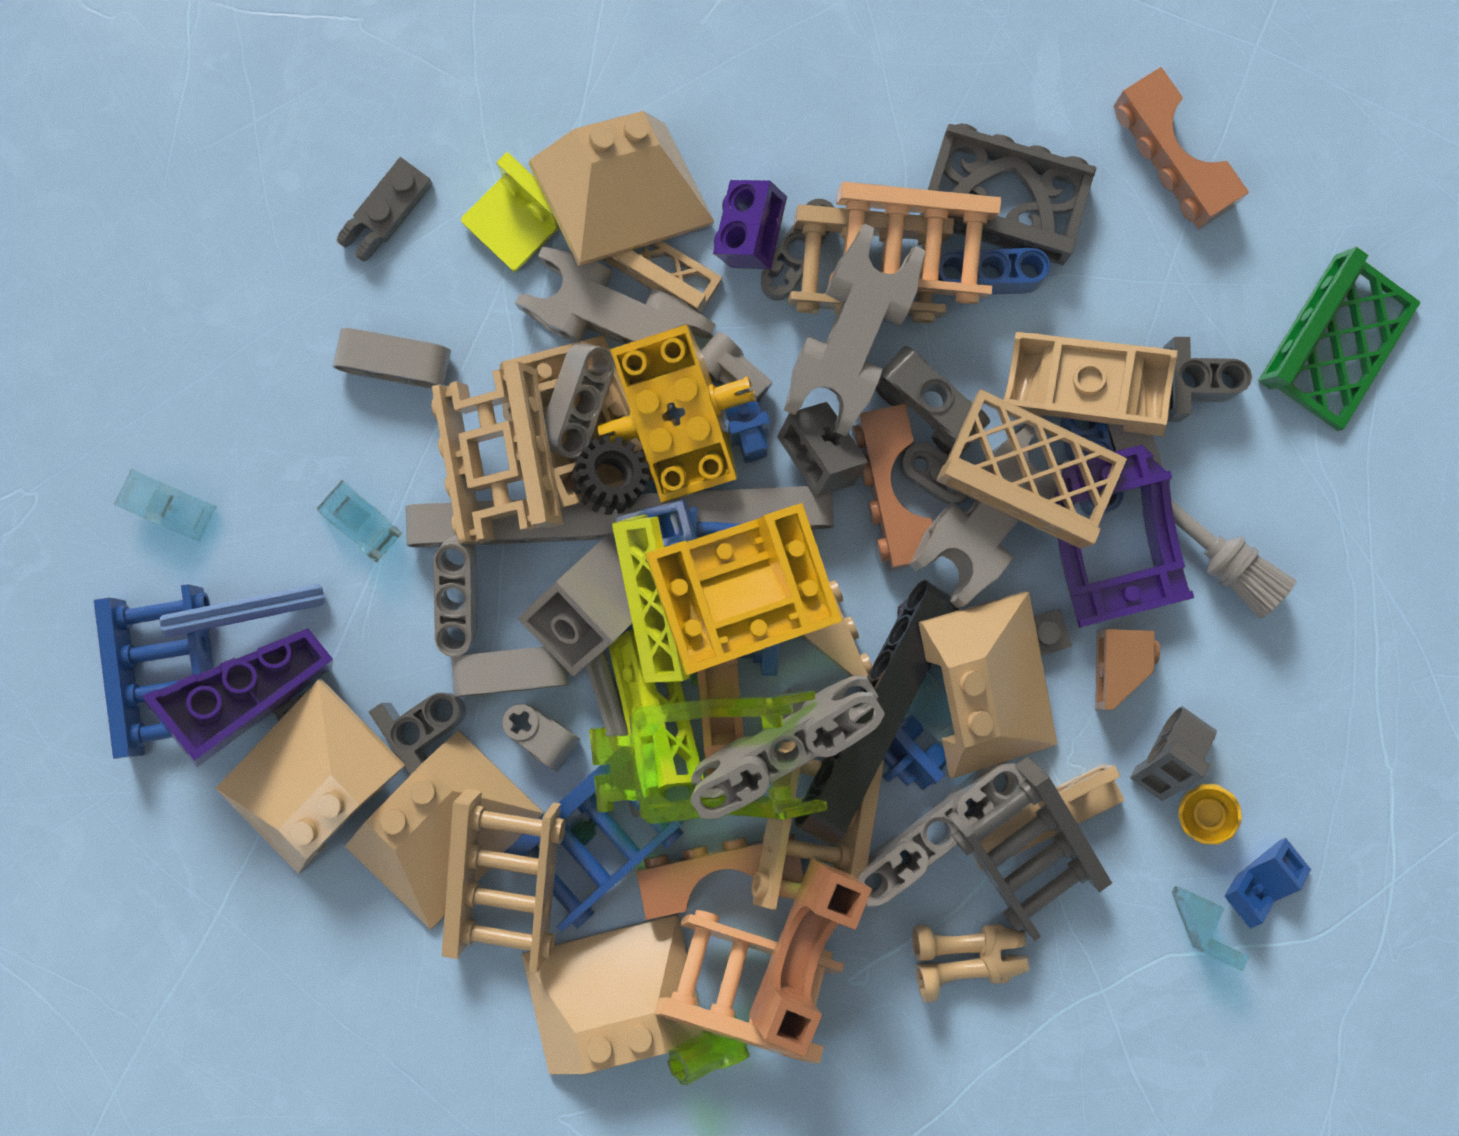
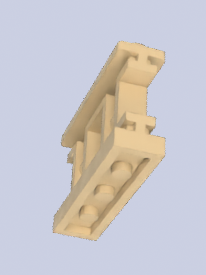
M520 362L503 365L504 370L492 371L496 389L493 392L470 398L468 385L458 381L450 383L449 386L439 384L432 387L434 399L432 400L431 407L438 421L440 433L438 448L445 462L447 474L445 488L451 498L453 509L451 524L458 542L462 544L479 545L483 544L484 541L495 540L492 520L518 514L520 530L534 531L540 527L552 528L563 525L536 369ZM510 402L513 421L507 420L496 423L493 406ZM478 411L480 428L465 432L462 413L467 414ZM504 436L510 470L484 476L478 443ZM523 480L527 500L510 503L507 484ZM491 488L494 507L479 510L475 490L481 491Z

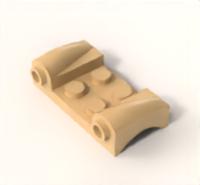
M1016 332L1004 400L1043 418V415L1123 425L1124 432L1164 437L1178 350Z

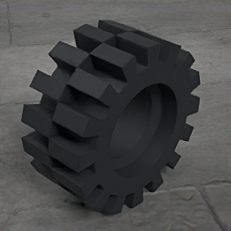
M603 436L600 442L597 439L592 440L589 446H585L574 465V472L571 476L572 483H576L573 488L575 494H584L580 501L584 505L589 501L593 502L594 505L591 510L597 513L601 507H605L604 515H612L615 509L618 514L625 512L627 507L630 509L636 503L649 481V475L646 474L649 469L648 462L640 463L644 454L641 450L634 454L632 450L635 444L630 441L626 447L621 445L623 440L621 437L616 436L613 443H610V436ZM601 464H609L618 468L624 475V484L620 487H610L604 484L597 477L596 468Z

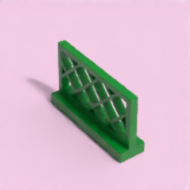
M1357 246L1333 257L1258 379V382L1269 390L1279 389L1336 431L1344 430L1421 303L1365 262L1369 255ZM1361 274L1369 280L1372 296L1358 299L1355 282ZM1392 297L1404 307L1397 319L1388 321L1384 298ZM1373 301L1378 323L1363 326L1359 303ZM1349 306L1353 328L1338 330L1335 314L1340 307ZM1379 327L1382 344L1377 351L1369 352L1364 330ZM1354 332L1358 355L1344 357L1340 335ZM1329 337L1334 360L1319 363L1316 345L1320 339ZM1359 359L1362 377L1358 383L1349 384L1345 362ZM1335 364L1339 387L1324 390L1320 367ZM1310 369L1314 392L1304 393L1294 386L1293 383L1301 371ZM1340 391L1343 408L1338 416L1328 410L1325 394Z

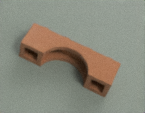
M1160 67L1123 90L1113 107L1119 123L1124 128H1128L1137 140V147L1141 155L1146 159H1150L1157 169L1162 185L1167 190H1171L1180 202V209L1184 217L1193 222L1199 230L1235 207L1249 191L1228 161H1200L1187 154L1178 144L1173 131V117L1183 97L1163 68Z
M906 404L862 412L856 420L857 425L852 426L853 440L857 446L862 448L863 454L868 461L861 473L864 487H871L873 501L868 502L869 514L872 524H879L882 539L876 540L878 555L881 563L887 562L889 571L910 567L909 563L921 542L924 532L932 524L931 518L918 516L905 509L897 500L892 489L891 471L894 461L914 443Z
M737 658L697 672L705 759L727 744L744 736ZM716 768L707 769V777L710 774H712L716 770Z
M765 832L761 833L763 840L747 843L746 837H740L722 842L723 849L708 852L707 846H699L683 850V858L668 861L667 854L644 859L645 866L638 867L636 874L646 920L685 912L689 896L695 885L703 877L714 871L733 869L744 872L753 878L759 870ZM794 833L789 834L788 839L796 840ZM785 855L781 880L802 883L804 874L800 858Z

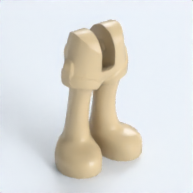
M990 924L983 926L981 933L941 936L934 934L928 925L913 926V952L917 961L932 960L936 956L946 954H980L979 958L970 960L916 964L918 987L924 1003L936 1001L940 996L941 986L954 980L988 978L990 983L1000 984L1007 983L1012 977L1030 971L1028 956H1001V950L1020 948L1027 945L1025 930L1017 932L1014 928H1005L1001 924Z

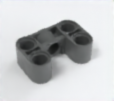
M907 346L902 347L882 369L875 389L878 395L891 406L904 403L931 425V428L935 430L931 439L941 451L948 456L950 455L973 402L965 398L948 381L933 370L917 352ZM929 391L938 393L942 397L943 405L937 408L927 405L923 397L924 393ZM980 409L978 416L983 429H985L990 424V419ZM974 426L972 427L969 436L977 434ZM972 441V442H969V443H966V444L964 445V448H963V450H962L960 456H961V455L965 452V450L973 443V441Z

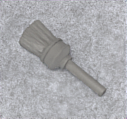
M1171 500L1175 524L1206 549L1204 554L1210 559L1207 573L1217 578L1223 587L1229 585L1260 619L1273 611L1289 595V592L1296 584V580L1257 555L1259 550L1248 545L1242 536L1226 540L1222 536L1216 538Z

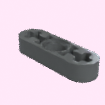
M814 199L806 204L834 207L831 202L825 199ZM793 225L775 251L771 270L764 269L761 275L762 292L772 300L788 298L791 291H794L803 277L804 258L795 259L791 257L787 248L793 241L805 242L806 235L802 234V230L793 228ZM826 231L825 236H821L820 249L831 234L830 231ZM785 263L790 267L784 281L787 286L779 285L774 289L771 287L772 279L769 276H779Z

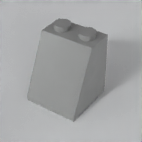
M610 533L561 576L518 618L572 676H575L610 646L632 624L616 542Z

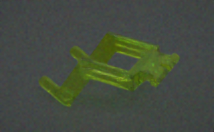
M802 691L769 697H723L637 707L629 715L631 733L606 736V727L590 728L593 765L609 764L610 773L594 775L597 812L613 811V801L638 800L639 815L649 824L701 818L690 799L670 802L659 793L653 735L662 723L706 717H761L762 729L784 727L783 715L793 713L792 703L816 700L815 691ZM778 786L769 788V796H761L757 800L727 815L785 820L827 810V801L814 800L802 803V798H791L790 786ZM725 795L717 798H701V801L707 807L716 808L723 804Z

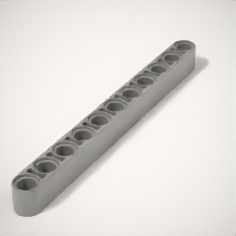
M810 486L697 491L662 503L658 493L641 494L630 509L627 507L625 512L620 514L615 509L612 515H604L605 507H601L598 513L591 510L594 505L591 501L586 505L580 503L561 509L563 525L552 528L540 527L534 531L520 530L518 514L492 520L495 540L484 541L483 544L479 545L603 539L608 533L614 537L612 523L617 522V516L684 499L686 500L688 511L690 507H698L697 521L738 524L756 520L763 515L769 514L770 511H778L803 503L811 530L829 529L834 527L832 493L816 497ZM513 499V500H510V503H511V502H515V501H519V500H527V499ZM493 500L477 501L479 510L494 507ZM452 503L407 505L406 546L440 547L446 539L454 536L451 524L453 516Z

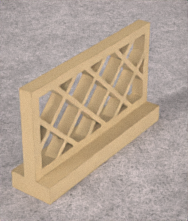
M980 389L975 396L947 462L942 466L936 481L1075 547L1083 549L1095 544L1101 530L1098 528L1127 458ZM983 403L998 411L1003 425L984 431L978 416ZM1009 416H1011V417H1013V418H1015V419H1017V420H1014V421H1011V422H1010ZM1022 423L1034 427L1039 442L1021 448L1013 427ZM974 426L977 434L969 436L972 427ZM1005 430L1013 452L994 458L986 436ZM1045 433L1054 437L1047 439ZM979 439L987 461L973 465L959 457L966 443ZM1062 440L1070 444L1075 460L1058 466L1049 444ZM1042 447L1050 469L1031 475L1023 453ZM1082 450L1089 453V455L1084 456ZM1016 457L1023 479L1015 482L1003 479L997 465L998 462ZM1098 457L1111 463L1112 467L1107 479L1094 483L1086 461ZM1078 464L1086 487L1068 493L1060 470ZM989 466L992 473L982 468ZM1052 474L1060 496L1048 500L1039 496L1034 480ZM1026 483L1028 490L1020 487L1019 485ZM1103 486L1099 495L1097 487ZM1086 491L1089 492L1094 504V509L1089 519L1076 513L1070 497ZM1063 501L1065 507L1056 504V502Z

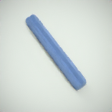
M314 584L162 615L159 621L164 637H172L322 606L325 602V596L322 586Z

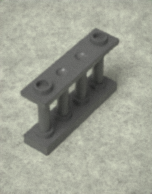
M1026 757L1015 765L1023 779V782L1019 784L1020 790L970 827L964 823L955 811L949 814L948 818L957 830L951 835L966 856L972 852L1008 908L1003 911L1006 919L1017 932L1024 928L1031 938L1036 941L1041 935L1029 919L1079 881L1083 884L1088 880L1099 893L1111 885L1112 881L1050 777L1034 761ZM1030 803L1039 805L1040 809L1035 812L1037 816L986 853L979 842ZM1046 830L1050 832L1054 830L1056 835L1051 838L1053 843L1003 879L997 870L999 865ZM1062 856L1072 859L1067 863L1068 869L1021 904L1018 902L1013 894Z

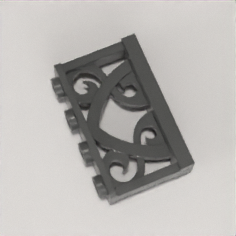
M948 124L927 190L938 191L944 173L949 180L957 184L952 192L990 196L979 185L996 176L1014 172L1027 188L1033 202L1016 206L1007 214L1006 218L996 216L991 220H987V224L982 227L981 241L1006 249H1039L1047 255L1050 262L1063 266L1073 253L1076 235L1097 168L1089 165L1086 160L1079 157L1069 156L1065 158L1052 154L1050 150L1042 146L1033 145L1028 147L1014 143L1013 139L1005 135L996 134L991 136L977 132L976 128L968 124ZM957 150L975 155L976 157L973 163H967L963 158L961 159L962 169L965 173L969 174L966 178L958 174L951 165L950 157ZM1053 179L1072 184L1074 195L1069 201L1060 204L1051 203L1050 198L1058 197L1064 190V188H1054L1052 185ZM1070 211L1064 235L1055 233L1053 213ZM1026 212H1037V215L1028 216L1032 221L1031 226L1020 223L1019 215ZM948 216V218H954L953 233L966 237L967 224L963 223V217Z

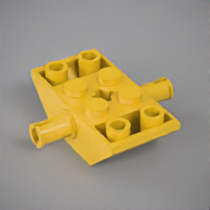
M688 324L610 349L631 411L628 416L598 424V434L600 436L615 431L616 434L610 435V443H613L616 436L623 438L622 442L635 438L641 441L661 503L736 480V468L729 434L723 418V410L756 401L754 390L737 394L738 391L752 386L749 376L715 388L712 384L706 362ZM671 403H674L676 408L683 407L685 410V415L680 417V422H677L675 418H671L669 415V410L672 409Z

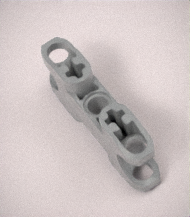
M865 223L861 226L846 253L838 261L826 290V295L843 302L826 343L809 336L806 338L792 370L790 389L784 411L796 415L805 398L812 390L819 387L828 388L836 394L840 403L834 432L843 436H847L856 419L869 404L880 379L882 368L867 362L866 358L883 320H886L899 327L902 325L918 290L920 271L926 250L915 246L906 256L902 266L896 273H881L872 266L869 258L870 244L875 228Z
M542 247L538 257L542 264L563 278L561 288L554 296L546 299L533 297L528 294H519L515 302L519 310L542 324L551 333L572 342L581 341L587 328L624 345L688 324L693 335L701 338L712 339L716 330L715 323L691 308L682 299L661 290L652 289L646 304L641 303L607 287L613 273L603 264L594 261L578 266L572 253L548 247Z
M1026 423L1015 432L1021 448L1029 446L1031 439L1035 435L1034 427ZM1009 439L992 450L994 458L1013 452ZM1028 452L1023 453L1031 475L1042 472L1033 466L1029 460ZM1016 457L997 463L1003 479L1009 482L1023 479ZM1066 458L1062 463H1058L1057 465L1059 466L1064 463L1070 462V460ZM989 466L982 468L992 473ZM1052 474L1034 480L1039 496L1048 500L1054 498L1057 486ZM1026 483L1019 485L1020 487L1028 490ZM975 500L966 513L953 502L937 516L924 532L909 565L918 572L921 568H925L930 562H933L937 556H944L951 560L958 569L959 582L951 595L950 602L959 609L967 605L990 583L997 580L1012 561L1013 555L1000 543L1018 519L978 500Z
M851 676L809 697L799 711L755 736H743L734 740L700 762L691 776L695 789L690 797V801L701 819L720 818L748 805L764 795L769 784L818 756L830 757L836 755L875 730L881 723L885 713L877 700L878 694L868 677ZM852 686H861L867 690V692H857L844 698L845 692ZM872 708L874 709V714L868 722L863 724L856 723L860 717ZM782 740H791L796 744L795 748L787 753L779 752L774 747ZM716 768L708 777L703 780L701 779L704 771ZM725 795L723 804L716 808L705 806L700 798H717Z
M1002 762L976 771L952 789L943 801L901 834L890 838L869 855L867 867L857 877L858 880L865 883V880L872 873H879L882 876L881 885L870 893L866 903L867 907L883 905L918 880L926 872L927 867L957 845L951 836L957 830L948 818L949 814L955 811L964 823L970 827L1020 790L1019 784L1023 782V779L1015 768L1016 764ZM1003 772L1006 777V784L998 793L994 788L993 781L998 774ZM1016 780H1017L1016 789L1014 790L1013 793H1011V792L1013 791L1014 787H1015V783H1016ZM967 800L973 801L969 805L970 809L972 810V812L969 815L965 813L968 810V807L965 803ZM935 821H942L947 831L945 838L938 843L930 842L927 837L928 827ZM903 850L908 851L907 855L910 861L907 864L902 863V857L899 855Z

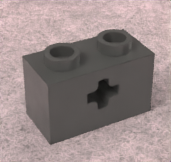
M828 402L800 409L796 415L789 413L777 435V438L816 497L853 486L868 463L861 448L857 446L849 433L847 436H843L834 432L838 416Z

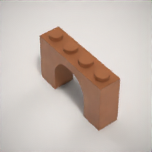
M811 858L749 1012V1017L765 1041L805 1057L822 1017V1013L812 1002L813 979L822 951L830 935L839 924L856 930L872 891L871 887L851 874Z

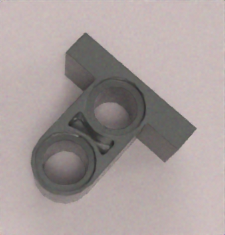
M1174 337L1163 346V349L1178 350L1167 422H1180L1192 414L1191 401H1228L1246 390L1251 384V369L1242 360L1191 358L1190 337ZM1183 372L1193 376L1196 383L1195 388L1189 387L1184 383L1182 379ZM1222 373L1231 376L1234 382L1233 388L1227 387L1222 382Z
M435 693L402 716L398 714L392 703H380L368 712L411 775L427 759L423 749L464 720L466 706L464 701L460 697H455L453 693ZM444 699L448 700L453 706V715L446 722L441 721L436 714L437 705ZM410 722L415 723L420 730L419 739L415 744L408 743L403 736L404 728Z
M1179 707L1166 721L1147 759L1135 767L1130 779L1161 801L1168 799L1205 777L1210 764L1204 761L1216 737L1217 730L1185 707Z

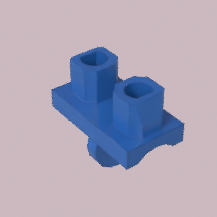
M757 401L727 409L726 413L729 421L728 434L731 447L740 446L745 463L766 458L769 448L766 437L769 434L770 427L767 411L761 412Z
M913 715L904 718L883 759L889 768L883 773L882 777L886 782H889L897 776L906 787L914 781L921 790H924L931 784L938 783L945 776L941 770L947 762L941 745L933 743L923 751L914 742L924 729Z

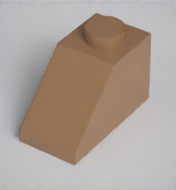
M1118 629L1096 631L1095 710H1114L1154 672V664H1157L1160 658V645L1155 640V631Z

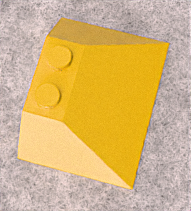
M803 503L763 515L756 520L688 542L685 540L645 554L685 675L842 622Z

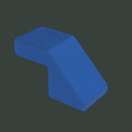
M1284 838L1238 873L1224 897L1251 929L1263 924L1275 901L1302 889L1311 868L1287 838Z

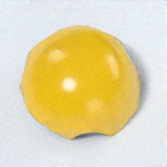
M1202 783L1189 789L1181 798L1178 807V818L1183 831L1190 838L1205 845H1220L1234 837L1241 825L1242 812L1240 804L1232 792L1218 784Z

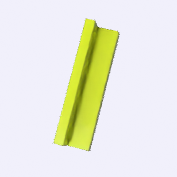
M639 515L612 523L644 683L684 681L690 678V674L685 675L645 556L648 552L664 548L658 516L648 518L647 515Z
M628 630L608 647L642 795H657L670 787L694 785L691 781V776L700 760L681 682H665L669 691L667 699L657 691L655 682L644 683L634 630ZM666 715L670 716L677 724L678 733L676 737L666 730L664 723ZM676 753L685 760L688 774L677 775L673 761Z

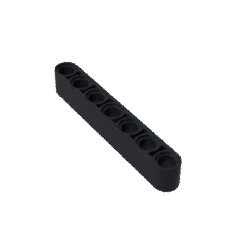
M928 580L918 583L910 593L867 676L878 694L877 700L885 713L881 723L875 730L836 755L824 758L795 815L794 822L796 827L829 846L836 845L846 833L932 663L926 661L919 622L959 611L950 602L951 595ZM861 687L859 692H867V690ZM872 708L860 717L856 723L863 724L868 722L874 714V709Z

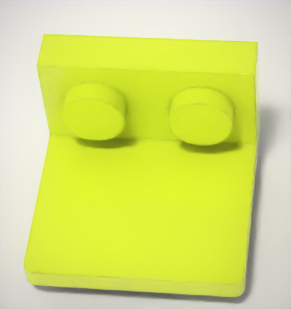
M506 152L496 162L502 177L461 217V222L513 272H517L560 228L536 178L513 156Z

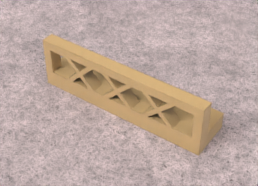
M664 241L650 244L656 250L649 251L648 246H643V253H636L630 250L601 259L650 290H661L682 299L700 314L722 282L721 276ZM667 255L674 260L677 272L669 273L652 263L651 258ZM680 264L688 269L681 271ZM699 275L710 283L705 291L701 293L685 283L683 278Z
M1102 764L1056 787L1077 824L1125 801L1115 782V779L1121 777L1115 765ZM1030 803L979 842L986 853L1037 816L1035 812L1040 809L1039 805ZM1046 830L1014 855L1056 835L1054 830L1052 832ZM974 857V859H975V861H976V863H977L979 869H980L981 871H983V869H982L981 866L979 865L978 861H977L976 858Z

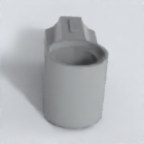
M718 331L701 350L711 381L714 383L720 382L722 385L749 376L752 386L738 391L737 394L754 390L757 402L761 400L772 386V381L743 357L744 354L739 346L724 333Z

